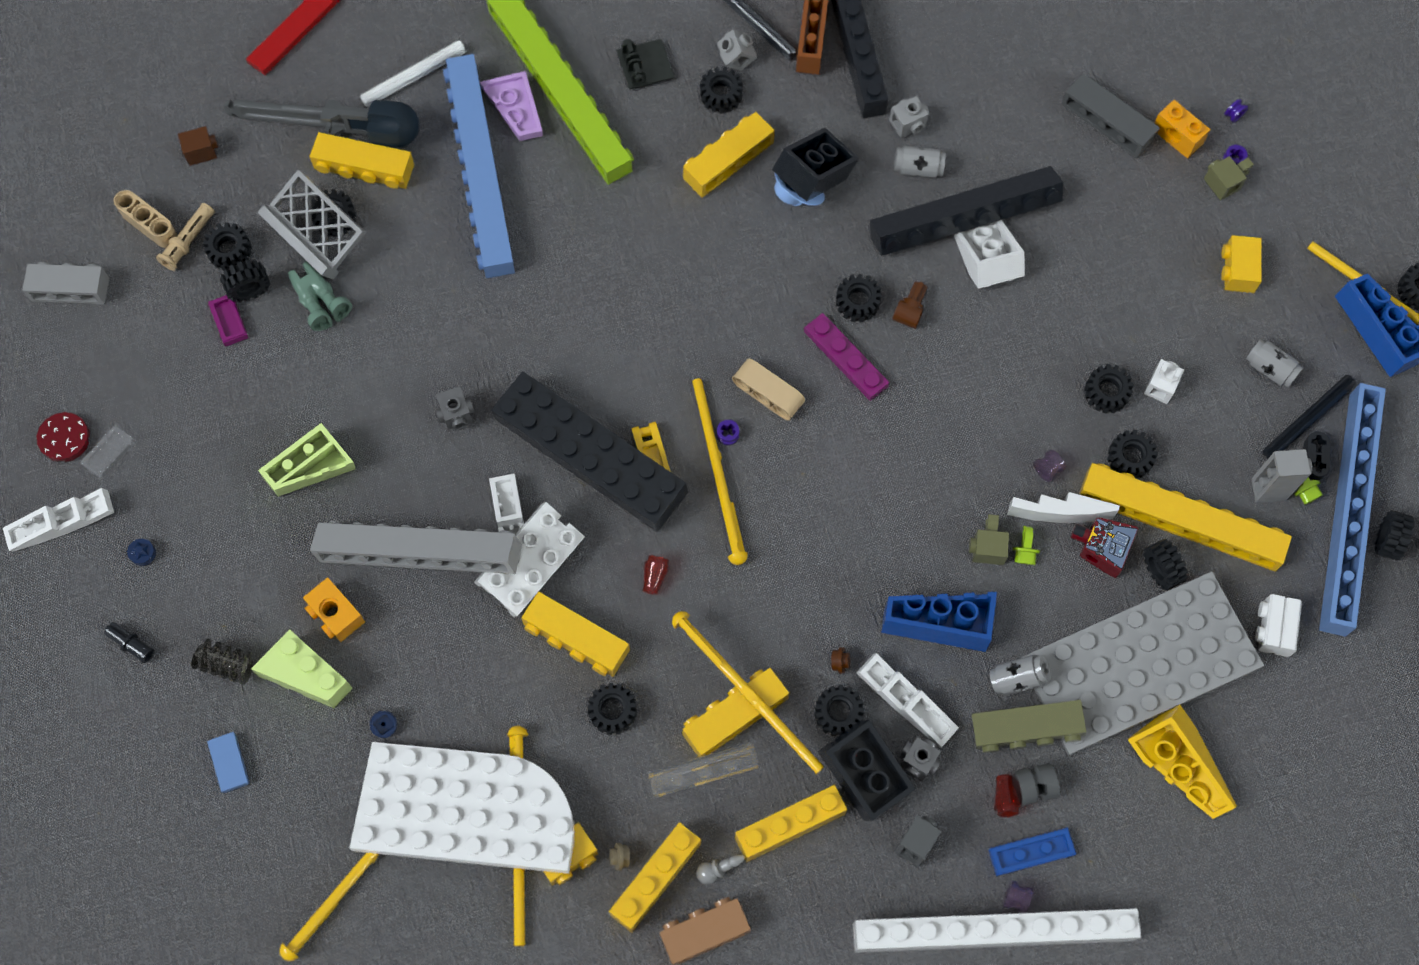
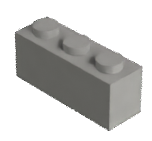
M38 262L37 264H27L22 291L31 302L105 304L109 277L102 267L95 264L76 266L71 263L51 265L46 262Z
M1306 449L1274 451L1251 479L1256 503L1286 501L1311 475L1312 461L1307 457Z

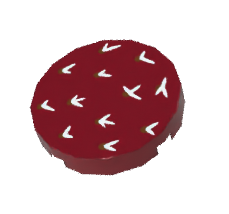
M68 412L57 413L47 418L40 425L36 435L37 445L40 451L52 461H72L81 456L87 449L90 430L84 420L76 414Z

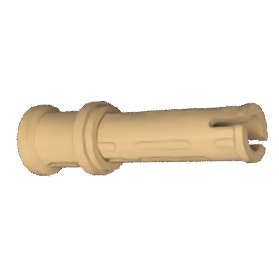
M205 203L200 205L178 236L170 238L168 241L169 245L164 252L156 256L160 264L169 270H176L178 261L183 255L189 253L191 242L211 216L214 215L215 211L213 208Z

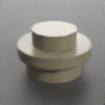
M616 842L614 848H611L609 852L610 864L615 866L616 871L629 867L630 863L628 845H622L621 842Z

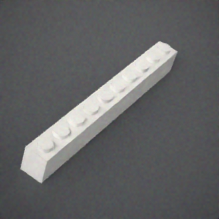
M1138 909L855 920L853 923L855 953L1135 941L1141 938Z

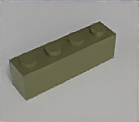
M1081 700L972 714L977 749H982L983 753L997 752L999 747L1009 745L1011 750L1026 748V743L1037 742V746H1047L1054 744L1053 740L1064 739L1065 743L1081 741V736H1086Z

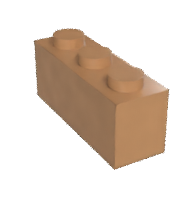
M726 897L714 903L716 907L705 912V909L701 908L690 913V919L679 923L677 919L663 925L664 930L659 933L672 965H679L750 933L751 929L737 898L731 901L730 897Z

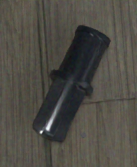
M111 622L106 626L104 634L121 646L123 652L128 651L142 663H147L154 655L155 650L140 641L137 634L129 633L115 622Z

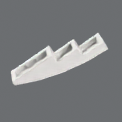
M515 473L489 478L498 530H507L516 534L524 525Z
M100 488L81 499L72 497L53 508L44 506L3 527L8 549L14 552L68 534L113 514L114 509L108 490Z
M1068 492L1064 500L1041 494L1037 503L1013 497L1007 515L1034 521L1086 523L1094 522L1098 517L1113 519L1120 506Z
M877 653L873 654L857 671V674L877 694L937 746L942 748L959 728L922 690H917L900 672H895Z

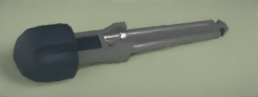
M229 99L223 105L225 112L231 117L233 114H236L238 118L326 127L324 130L325 134L334 136L342 133L368 135L369 141L372 144L386 147L407 146L413 142L419 133V118L415 111L408 104L397 101L374 100L370 108L342 106L337 100H327L324 107L235 99L234 103Z

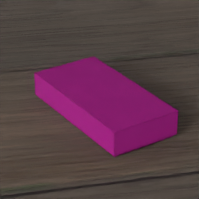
M227 295L208 302L225 347L249 338L236 302L228 299Z

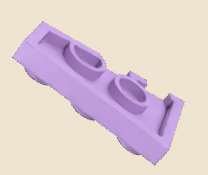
M526 71L479 82L481 89L519 141L543 136Z

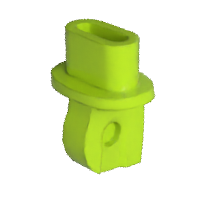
M1308 477L1299 486L1294 495L1296 497L1300 496L1305 505L1323 496L1318 487L1320 484L1319 480L1310 481Z
M1023 526L1021 547L1012 548V551H1016L1014 563L1035 565L1036 554H1040V550L1032 548L1033 528L1030 526Z

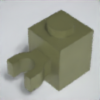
M1230 156L1223 160L1217 159L1208 166L1209 170L1204 180L1221 201L1241 189L1247 179L1246 175L1250 172L1248 169L1252 168L1254 164L1249 158L1244 159L1237 165Z
M988 514L985 530H977L974 538H970L969 553H973V562L996 565L1005 564L1008 558L1009 533L998 532L999 515Z

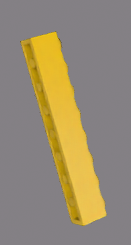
M1091 464L1079 493L1082 496L1119 505L1118 514L1275 572L1284 564L1292 536L1285 534L1279 528H1268L1260 525L1257 520L1241 518L1227 509L1219 510L1211 507L1203 500H1192L1185 497L1181 492L1162 489L1154 482H1143L1135 479L1132 474L1113 471L1105 464Z

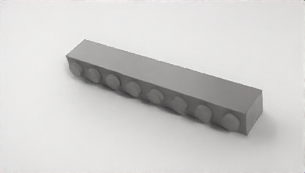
M330 521L329 523H318L310 551L321 563L516 574L522 544L515 533L507 530L499 532H488L483 529L464 531L459 528L445 530L432 526L414 528L409 525L390 527L386 524L371 526L358 522L341 524L336 521Z

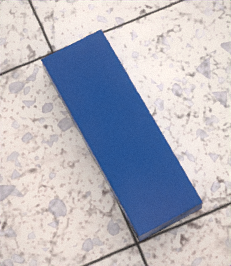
M1068 828L988 849L996 877L1077 855Z

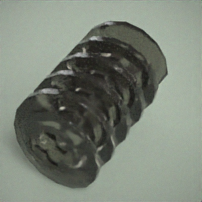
M207 638L195 650L191 661L192 669L196 670L199 668L203 673L209 671V674L212 676L219 674L220 678H229L231 682L239 681L241 685H245L248 682L252 673L251 668L253 667L250 651H246L244 656L241 657V648H236L233 654H231V645H226L222 651V643L218 641L211 647L212 640L210 638Z

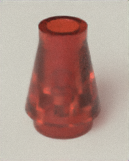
M649 555L648 560L644 561V585L642 592L658 595L660 586L670 568L668 566V559Z
M1008 774L997 776L994 810L997 811L999 817L1019 815V808L1022 805L1013 784L1012 776Z

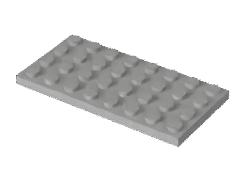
M1212 571L1023 656L1042 655L1049 665L1050 681L1045 682L1044 686L1034 688L1042 705L1081 700L1086 736H1081V741L1065 743L1064 739H1060L1068 756L1264 667Z

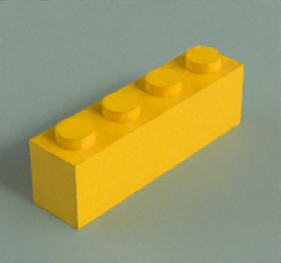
M754 112L749 117L745 116L735 128L725 131L719 140L713 144H708L702 153L686 161L683 166V179L703 198L774 143L775 130L757 112Z
M320 132L317 134L309 156L314 169L321 173H335L344 178L362 179L367 183L377 182L385 184L390 188L400 187L406 189L414 167L412 154L409 151Z
M539 591L521 617L525 625L524 629L536 637L539 634L548 639L547 643L558 650L561 647L570 652L569 655L580 663H583L585 660L592 664V669L602 676L609 674L614 677L630 651L629 643Z
M771 668L766 671L760 669L749 678L751 681L747 684L771 710H774L788 700L789 692ZM736 687L728 692L729 697L723 701L716 700L707 706L706 713L700 717L694 715L684 723L685 727L682 729V735L701 761L763 717Z
M833 785L735 832V840L742 854L745 855L747 863L844 816L847 808L836 786Z
M679 822L609 910L610 916L632 933L700 847L701 839Z

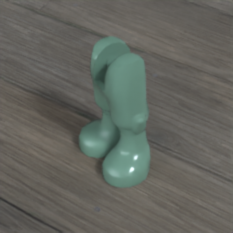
M306 261L302 264L307 274L306 276L300 278L294 269L288 272V276L299 297V302L309 309L311 313L307 319L310 328L313 331H321L330 328L333 322L329 314L320 306L318 299L324 301L330 314L337 322L343 320L350 313L352 304L344 296L336 298L331 284Z

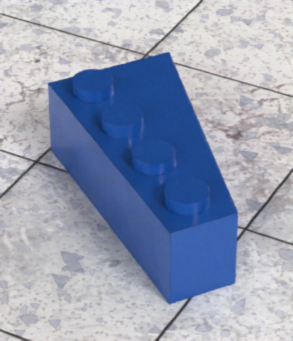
M1368 273L1347 282L1335 295V298L1388 376L1393 377L1419 365V325L1417 326L1407 316L1408 312L1402 306H1396L1390 300L1391 295Z
M987 592V594L980 595L964 593L957 596L937 594V596L924 597L923 595L889 596L884 609L881 633L986 652L992 639L997 592Z

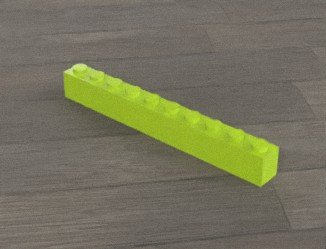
M487 0L490 15L606 183L609 185L633 172L632 161H634L630 150L623 148L618 133L610 129L605 114L598 112L593 97L586 95L581 80L579 78L575 79L571 66L566 60L563 61L561 59L558 47L555 43L551 44L549 42L546 30L543 26H538L533 11L526 9L524 0Z

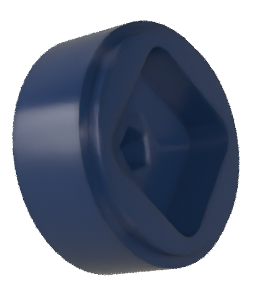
M136 539L129 545L127 555L135 565L145 566L154 560L156 549L149 540Z
M380 710L371 716L369 727L375 736L387 738L396 731L397 720L390 711Z

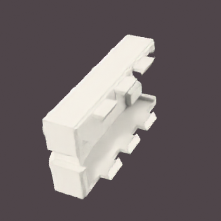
M547 502L542 503L515 534L522 544L516 574L482 572L474 582L497 598L513 617L521 613L585 537L570 523L565 525L558 520L561 515Z

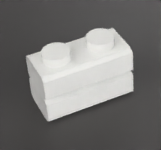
M1272 594L1260 602L1258 616L1262 617L1261 626L1257 627L1255 633V641L1259 642V651L1270 654L1274 653L1284 657H1290L1296 652L1302 606L1301 600Z

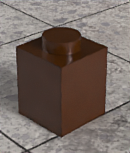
M206 126L178 133L182 153L189 166L217 159L215 149L219 148L215 134L210 135Z

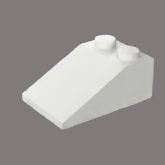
M1002 220L953 234L967 271L977 288L989 287L1025 276L1024 251Z

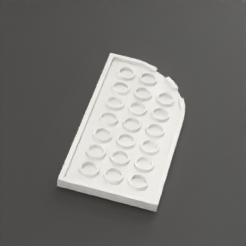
M372 742L350 849L356 852L569 874L575 837L574 821L569 803L557 782L542 768L525 759L504 754Z

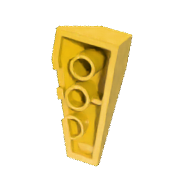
M1181 705L1157 716L1129 737L1128 741L1147 766L1150 768L1153 766L1165 776L1164 779L1172 785L1174 783L1186 793V797L1212 819L1237 807L1196 726Z

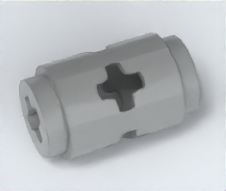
M903 145V148L897 147L894 171L899 172L901 175H920L921 177L928 178L942 177L946 154L945 152H940V149H920L919 147ZM919 156H922L925 164L922 163L920 168H918L914 160H918Z
M1262 339L1258 341L1246 358L1250 362V366L1279 386L1284 385L1289 388L1303 369L1299 365V361L1271 342H1265ZM1282 353L1284 356L1281 359H1277V354ZM1272 368V374H1267L1265 369Z
M1035 654L998 664L995 669L990 671V680L994 691L998 695L1003 694L1005 696L1044 686L1045 682L1051 679L1047 660L1044 656H1037Z

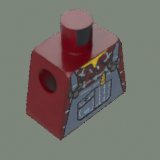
M1098 517L1090 529L1076 523L1070 538L1084 543L1080 553L1081 558L1111 577L1117 578L1123 569L1138 527Z

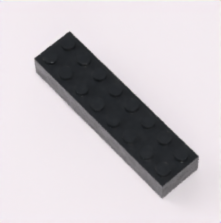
M523 371L491 410L496 421L656 532L661 529L688 493L686 482Z

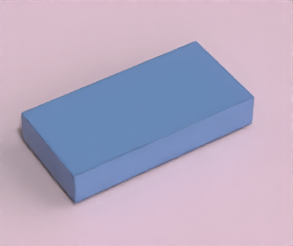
M231 732L207 741L221 792L226 793L249 785L250 782L236 734Z

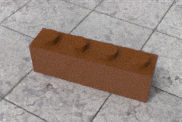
M804 0L796 72L819 75L828 0Z

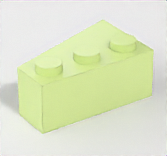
M320 423L258 471L279 497L355 470L356 467L347 453L323 424Z
M290 629L251 668L260 678L272 681L332 708H335L353 689L347 680Z

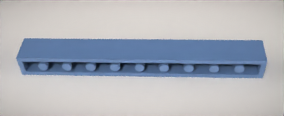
M474 54L447 58V68L443 69L445 82L451 85V88L447 89L449 103H454L455 107L450 109L453 123L458 124V129H454L456 143H461L462 149L458 150L460 165L465 164L466 168L461 173L464 185H469L470 190L466 191L465 195L467 205L473 207V212L469 213L471 227H476L477 233L473 234L475 249L480 248L481 255H477L479 270H484L486 278L514 274L515 269Z
M1360 383L1349 397L1319 631L1344 637L1355 630L1357 626L1386 388Z

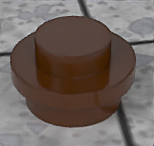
M839 647L838 650L832 651L831 665L833 671L844 674L845 670L850 668V653H846L844 647Z

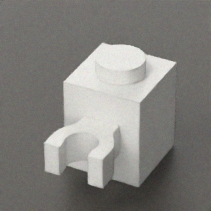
M1161 359L1144 394L1168 404L1185 369L1180 368L1172 361Z

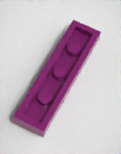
M823 313L804 327L805 334L869 401L889 386V381Z

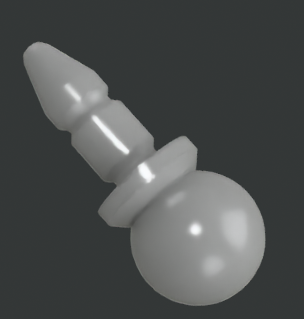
M734 855L720 862L718 859H714L712 863L704 862L697 868V878L703 884H712L718 877H724L725 871L739 866L746 857L745 855Z

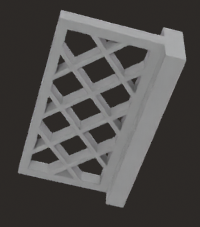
M301 170L296 171L268 207L263 205L257 212L322 276L331 279L336 277L339 273L337 270L338 266L366 234L359 225ZM302 179L305 182V193L296 194L295 186ZM319 196L321 198L320 209H312L311 197ZM296 198H305L306 210L296 211ZM290 199V212H282L278 208L283 200ZM335 211L337 213V224L328 225L327 212ZM321 213L322 226L312 227V214ZM296 215H306V227L298 228L296 226ZM352 227L356 233L350 240L344 241L343 228ZM338 228V241L328 242V229ZM322 230V243L312 242V231ZM338 246V255L332 261L328 257V247Z

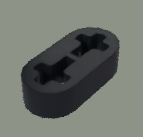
M1316 431L1307 437L1303 445V449H1306L1307 457L1312 461V466L1317 460L1318 468H1322L1318 473L1316 468L1312 467V472L1309 476L1311 480H1321L1330 471V439L1325 433ZM1314 440H1317L1318 444L1322 445L1317 452L1316 444L1312 443Z

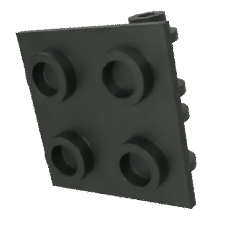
M625 39L622 48L616 50L629 90L674 78L662 39L637 45L631 39Z

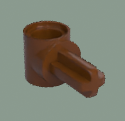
M914 282L908 297L900 299L892 318L893 321L916 329L924 310L921 302L927 291V286L923 282Z

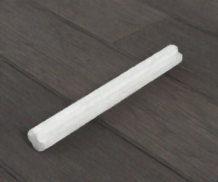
M458 40L360 95L363 104L369 107L374 100H382L446 64L447 58L458 57L466 52L464 45Z

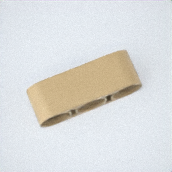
M123 190L115 195L114 205L121 216L160 247L167 248L170 238L178 236L171 222L133 192Z
M747 359L732 377V381L737 387L785 420H790L805 402L804 396L798 390L753 359Z

